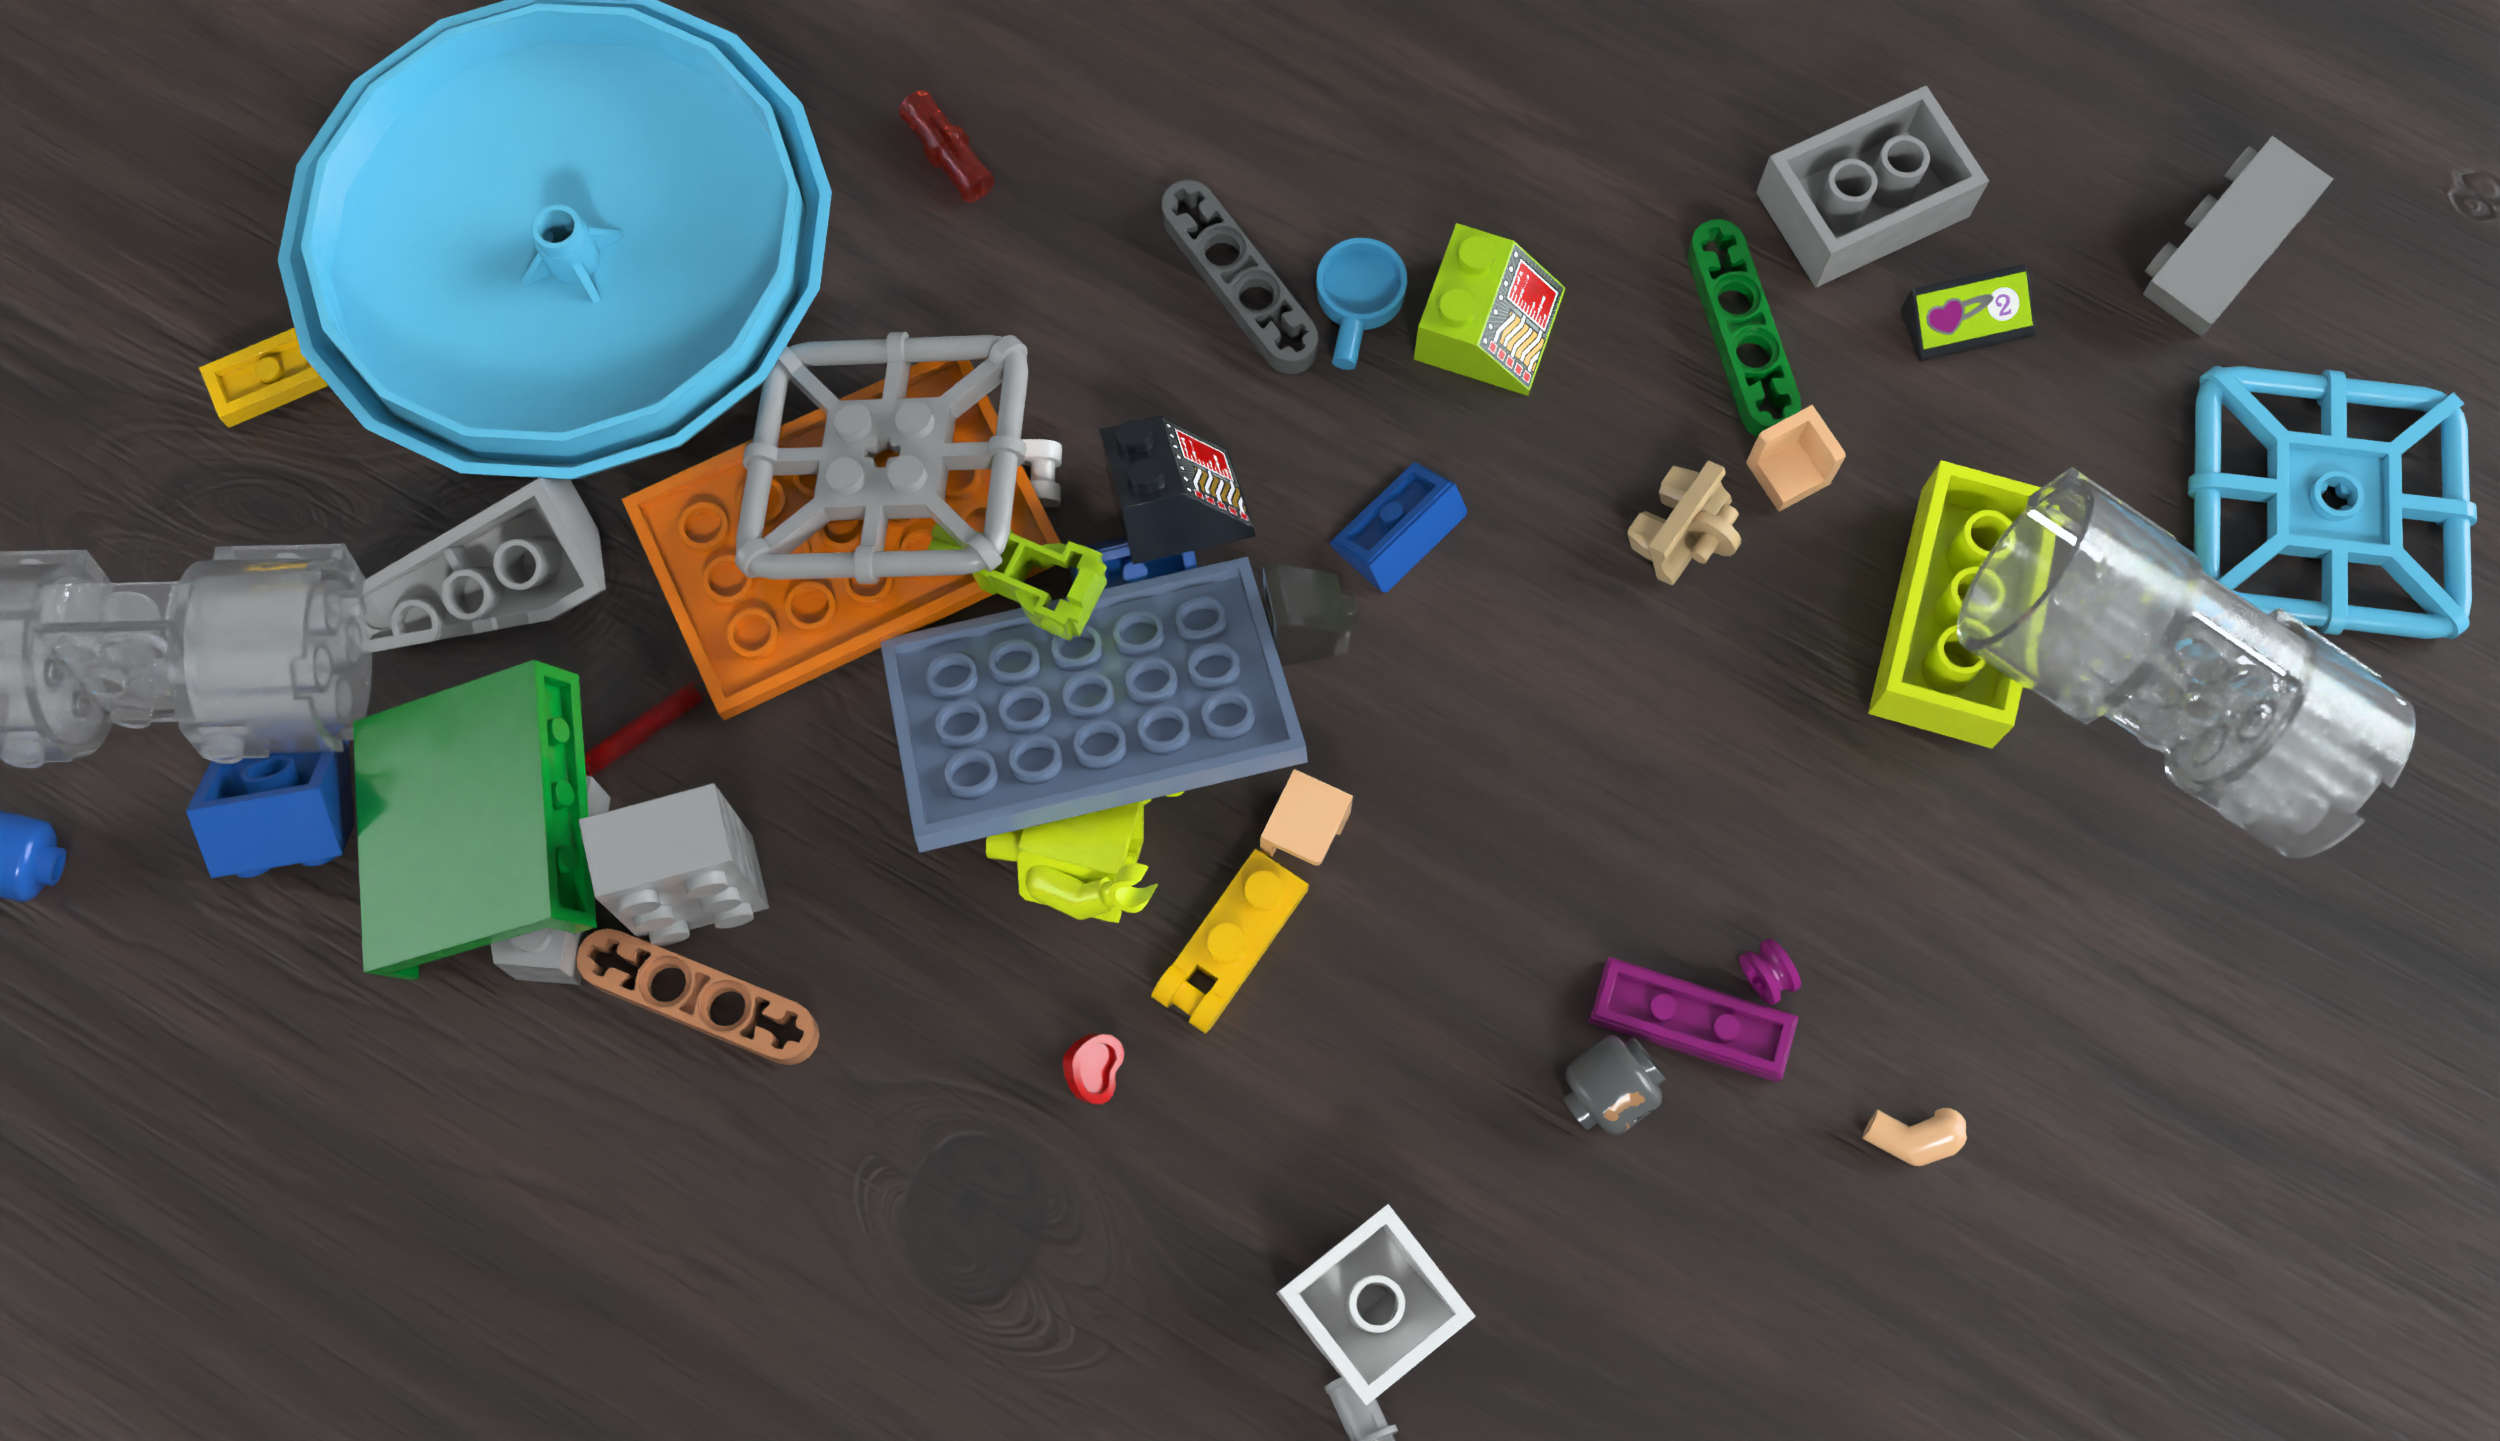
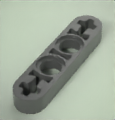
M1181 180L1172 184L1165 190L1162 197V221L1167 233L1271 367L1284 374H1298L1306 371L1314 363L1318 352V331L1314 322L1208 187L1195 180ZM1185 203L1190 209L1198 206L1199 222L1204 228L1199 235L1198 225L1189 214L1183 213L1178 216V205ZM1227 243L1237 249L1239 256L1232 264L1217 266L1207 260L1205 254L1212 245ZM1261 287L1271 293L1273 301L1267 308L1253 311L1242 305L1239 298L1246 289ZM1280 316L1281 329L1288 338L1296 340L1302 337L1301 351L1295 352L1290 346L1280 350L1281 334L1274 325Z

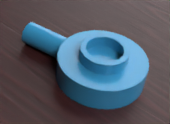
M1352 238L1342 241L1327 251L1318 266L1316 295L1319 305L1332 321L1340 325L1332 364L1343 370L1355 369L1363 331L1380 327L1392 320L1404 303L1407 286L1405 265L1396 251L1381 241L1371 238Z

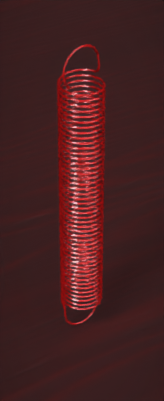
M690 681V684L687 683L688 687L684 685L685 688L682 686L683 691L679 688L681 694L676 690L678 695L675 692L674 695L671 694L672 698L668 695L670 701L666 697L667 702L663 699V702L660 701L661 705L657 703L658 706L655 705L656 709L652 706V709L649 708L650 712L648 710L647 713L644 712L645 716L641 714V716H638L639 719L636 717L637 722L633 719V722L630 721L631 725L629 723L628 726L625 725L626 729L622 727V729H619L620 732L618 730L617 733L614 732L615 736L611 734L609 739L606 738L607 742L603 739V742L600 741L601 745L598 743V746L595 745V748L589 749L590 752H584L585 765L595 776L590 766L596 774L598 772L592 763L600 772L596 763L602 770L603 768L600 763L606 768L602 760L607 766L609 765L606 760L611 764L607 756L614 763L609 753L617 761L613 753L619 759L617 753L622 757L619 750L625 755L623 750L628 753L625 747L628 751H630L629 747L633 750L630 743L636 748L632 740L637 746L636 740L639 744H641L640 740L644 742L642 737L647 741L644 734L649 739L647 733L652 737L651 733L655 735L653 730L656 733L657 730L660 731L659 727L663 730L662 726L666 727L664 723L668 726V723L671 724L670 720L674 722L673 719L676 720L675 716L679 719V716L682 717L681 713L683 715L684 712L687 713L686 709L690 711L689 708L692 709L691 705L694 708L695 705L698 706L697 702L699 704L700 701L703 702L701 696L707 693L699 695L693 686L696 683ZM585 766V770L587 771V773H588L590 776H592V775L590 774V772L588 771V769L586 768V766Z

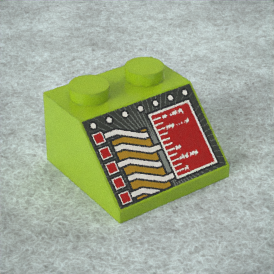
M1456 223L1418 326L1414 360L1528 396L1561 304L1565 287L1515 241Z

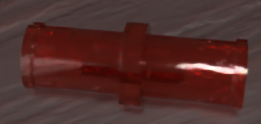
M919 90L909 95L901 103L898 112L902 120L909 125L925 146L924 156L933 167L942 168L961 193V197L965 202L971 203L983 198L993 188L995 180L991 172L987 171L968 146V135L961 126L950 123L933 101L928 91Z

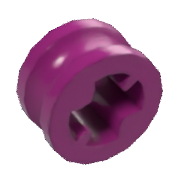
M1768 938L1759 944V953L1754 954L1751 951H1746L1741 954L1739 963L1747 981L1756 994L1766 1004L1773 1006L1781 1000V991L1786 990L1787 992L1794 993L1801 988V979L1796 967L1784 949L1773 939Z

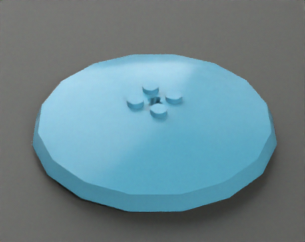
M504 0L439 19L352 82L296 165L279 250L278 265L301 354L365 429L459 473L580 479L681 447L766 380L820 290L832 191L803 104L737 34L658 0Z

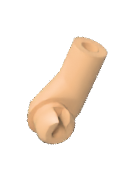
M1941 1108L1935 1111L1934 1117L1908 1126L1877 1109L1870 1118L1862 1139L1910 1165L1924 1166L1953 1156L1964 1146L1967 1139L1965 1131L1966 1121L1956 1110Z

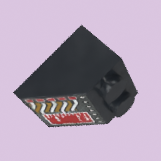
M1162 416L1142 420H1129L1120 425L1099 429L1110 486L1133 565L1255 536L1254 525L1228 449Z

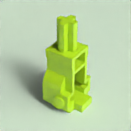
M936 523L931 532L933 539L928 546V550L963 549ZM1010 530L1005 550L1000 555L1003 562L990 573L985 569L972 573L978 586L990 594L995 595L997 593L1020 603L1027 618L1037 627L1071 641L1073 635L1080 637L1107 583L1105 577L1107 567L1102 561L1103 554L1071 541L1067 545L1050 543L1041 546L1015 535L1013 530ZM1033 565L1043 570L1055 565L1066 569L1069 566L1077 569L1078 575L1067 595L1069 602L1060 599L1054 611L1048 609L1052 601L1049 593L1023 583Z

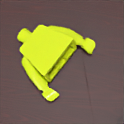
M1184 791L1165 796L1176 797L1182 795ZM1151 799L986 838L987 858L1017 862L1019 894L1025 900L1047 905L1077 920L1093 917L1119 923L1122 911L1129 913L1141 911L1147 905L1158 884H1154L1145 888L1132 887L1142 880L1149 868L1147 865L1137 862L1144 842V805L1149 803Z

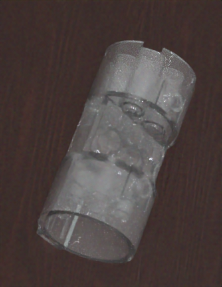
M2073 467L2029 496L2025 510L2003 533L1981 564L1961 606L1957 623V636L1962 647L2074 720L2081 721L2087 725L2103 715L2135 735L2143 745L2156 749L2164 755L2165 773L2172 785L2269 849L2276 851L2286 858L2298 859L2321 853L2345 839L2361 826L2365 820L2355 813L2369 799L2381 781L2391 788L2394 786L2412 748L2416 728L2412 704L2399 695L2393 687L2382 681L2379 674L2283 609L2278 608L2269 614H2265L2203 572L2198 556L2178 543L2175 536Z
M345 544L215 547L213 560L194 562L186 569L180 581L112 583L87 550L0 552V760H3L6 764L21 768H37L42 766L43 763L72 762L73 758L87 757L98 750L108 736L113 723L127 728L140 729L148 727L151 722H179V730L203 759L223 764L237 763L242 758L269 757V754L343 752L342 742L344 740H354L353 721L366 717L371 692L372 652L362 651V633L360 625L355 619V616H363L367 613L362 594L365 580L364 575Z

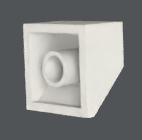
M1389 1204L1276 1293L1316 1347L1365 1406L1476 1317Z

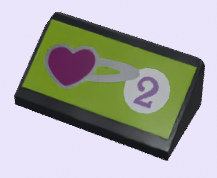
M2025 264L1917 287L1910 291L1901 308L1919 362L2029 338L2036 334L2030 278Z

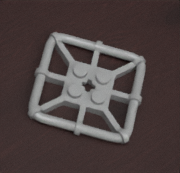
M889 332L887 339L814 341L795 344L790 347L786 346L762 384L753 441L744 450L742 463L747 470L736 533V566L748 578L762 577L774 580L856 578L859 584H876L880 577L949 576L975 573L983 569L989 573L1003 562L1000 555L1005 550L1010 535L1017 467L1025 462L1026 443L1021 439L1028 383L1027 347L1013 335L1004 337L969 335L909 338L907 332ZM985 360L940 397L906 398L911 362ZM887 363L882 399L839 400L806 367ZM789 380L827 415L822 447L777 448ZM1002 383L996 435L991 437L988 442L952 443L955 420ZM885 450H893L899 453L898 457L888 458L886 467L877 468L874 461L876 455ZM991 469L983 535L974 531L945 503L949 470ZM818 474L814 498L762 539L772 476ZM932 518L963 549L884 551L888 519ZM864 520L860 546H857L855 552L790 554L829 521Z

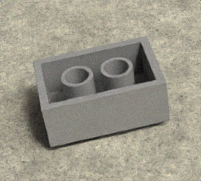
M1927 85L1771 155L1756 194L1811 282L1817 288L1970 217L1989 179Z
M714 783L579 819L595 898L641 940L650 941L651 944L656 946L671 945L687 939L690 936L689 930L710 924H715L716 928L721 929L737 927L754 919V912L769 908L753 836Z

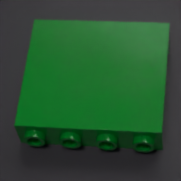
M531 660L353 721L363 973L415 980L419 979L420 964L545 928L575 934L597 928L594 890L579 825V819L589 817L578 674L537 660Z

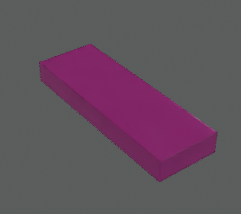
M1608 957L1604 964L1588 1023L1778 1083L1783 1079L1799 1017Z

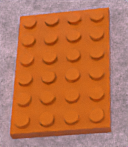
M970 360L920 362L911 366L906 398L940 397L974 370ZM885 379L839 400L882 399ZM987 395L955 420L952 443L988 442L991 437L996 435L998 416ZM819 408L782 425L777 448L822 447L827 415ZM753 439L622 498L623 504L714 706L724 721L881 648L880 643L885 640L915 632L993 595L980 589L972 573L949 576L880 577L876 584H859L856 578L777 580L762 577L748 578L736 566L735 557L737 554L736 533L747 470L743 466L742 461L745 447L752 443ZM885 450L876 455L874 461L877 468L886 467L888 458L898 457L899 453L893 450ZM1023 466L1017 467L1010 530H1013L1015 535L1041 546L1050 543L1061 544ZM991 469L949 470L945 503L973 530L983 534ZM818 474L772 476L762 539L814 498ZM932 518L888 519L884 551L928 550V546L933 539L931 532L936 522ZM864 520L829 521L790 554L855 552V549L861 543ZM1033 565L1025 580L1051 567L1043 570Z

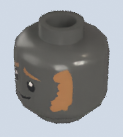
M1607 1035L1567 1066L1566 1080L1572 1092L1565 1096L1563 1100L1586 1130L1598 1124L1609 1134L1621 1135L1659 1107L1663 1098L1659 1085L1666 1080V1077L1635 1037H1631L1625 1042L1618 1036Z

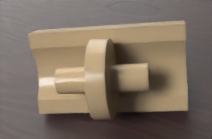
M1707 461L1700 473L1672 466L1663 479L1659 490L1661 503L1674 509L1670 516L1665 520L1644 511L1639 513L1629 527L1627 534L1631 548L1653 562L1657 579L1673 586L1692 558L1699 563L1705 564L1713 552L1722 556H1731L1735 554L1741 545V537L1732 526L1739 513L1734 507L1730 506L1732 502L1731 495L1724 489L1721 483L1722 478L1726 474L1723 466Z

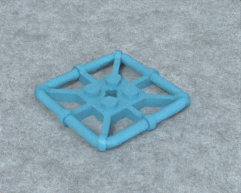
M2214 366L2200 376V387L2195 407V474L2188 479V495L2194 499L2193 573L2196 588L2201 594L2196 600L2207 611L2213 607L2221 613L2239 618L2317 626L2320 633L2339 635L2343 630L2420 639L2443 637L2454 639L2469 627L2468 617L2472 603L2470 526L2477 522V506L2470 502L2468 427L2465 415L2460 409L2465 403L2454 392L2447 396L2441 391L2423 386L2346 378L2345 373L2342 371L2327 369L2321 375L2245 366L2224 368ZM2250 392L2317 399L2318 405L2321 406V435L2288 431ZM2347 403L2426 412L2423 417L2391 442L2347 438ZM2222 404L2267 449V478L2221 473ZM2440 425L2442 498L2403 494L2401 455ZM2328 486L2335 487L2337 497L2347 499L2348 505L2335 510L2323 501L2321 495L2327 490ZM2221 498L2267 503V542L2221 578ZM2402 518L2436 522L2438 526L2443 528L2444 589L2403 549ZM2277 554L2322 559L2321 602L2234 591V589ZM2348 562L2382 566L2427 614L2348 605Z

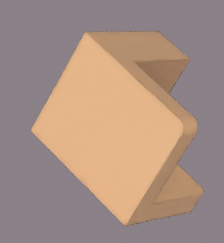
M1811 405L1762 431L1750 452L1746 464L1776 509L1780 512L1830 485L1846 455L1819 413Z
M1294 769L1260 837V852L1273 857L1278 848L1310 864L1320 865L1335 835H1340L1351 813L1353 796Z

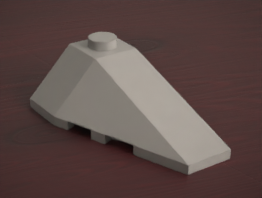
M538 478L344 591L332 600L363 654L554 620L606 590L599 530L570 479Z

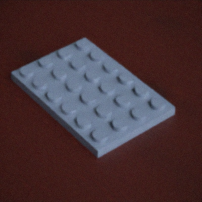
M1248 556L1103 589L1080 637L1073 635L1071 641L1037 627L1027 618L1023 609L1018 608L895 636L880 643L913 833L919 853L1308 762L1306 744ZM1066 597V598H1062L1063 600L1069 602V600H1068L1067 597ZM1060 599L1051 601L1048 609L1054 611Z

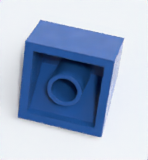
M345 728L217 749L186 809L211 878L233 874L242 878L254 877L267 872L273 867L301 863L304 866H318L333 860L337 856L343 855L355 824L349 745Z

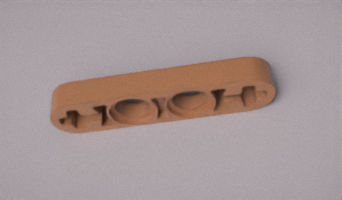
M609 928L597 930L588 935L578 948L576 956L577 969L586 981L602 992L779 1064L793 1065L801 1063L809 1058L817 1048L820 1036L818 1024L810 1012L797 1002L619 930ZM618 945L617 953L626 962L640 968L636 980L628 973L616 968H609L604 976H601L603 968L595 962L596 956L599 952L610 954L615 946ZM645 955L650 956V957L643 963V957H644ZM671 967L682 970L685 974L686 985L681 995L673 1001H657L652 995L651 990L652 981L657 973ZM635 982V989L629 990L628 988ZM730 991L741 994L746 1006L741 1019L729 1026L716 1025L711 1019L710 1014L711 1005L715 998L722 993ZM762 1003L768 1004L762 1012V1015L767 1020L779 1025H787L792 1017L797 1018L796 1027L803 1033L799 1043L788 1041L784 1045L783 1050L777 1049L779 1040L770 1031L756 1026ZM755 1027L754 1038H746Z

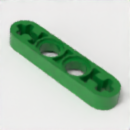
M1713 219L1702 223L1695 230L1687 253L1688 264L1742 423L1748 432L1758 438L1762 431L1800 412L1801 398L1746 239L1740 228L1732 222L1723 219ZM1708 242H1715L1718 249H1728L1723 261L1725 274L1719 277L1717 276L1721 265L1717 254L1714 251L1705 252ZM1726 291L1741 292L1749 300L1750 309L1743 314L1728 313L1719 304L1718 296ZM1745 343L1757 344L1765 349L1769 362L1759 368L1746 366L1737 357L1736 349ZM1770 379L1771 381L1766 390L1769 402L1772 407H1783L1778 419H1773L1769 411L1759 412L1764 399V391L1761 384L1768 382Z

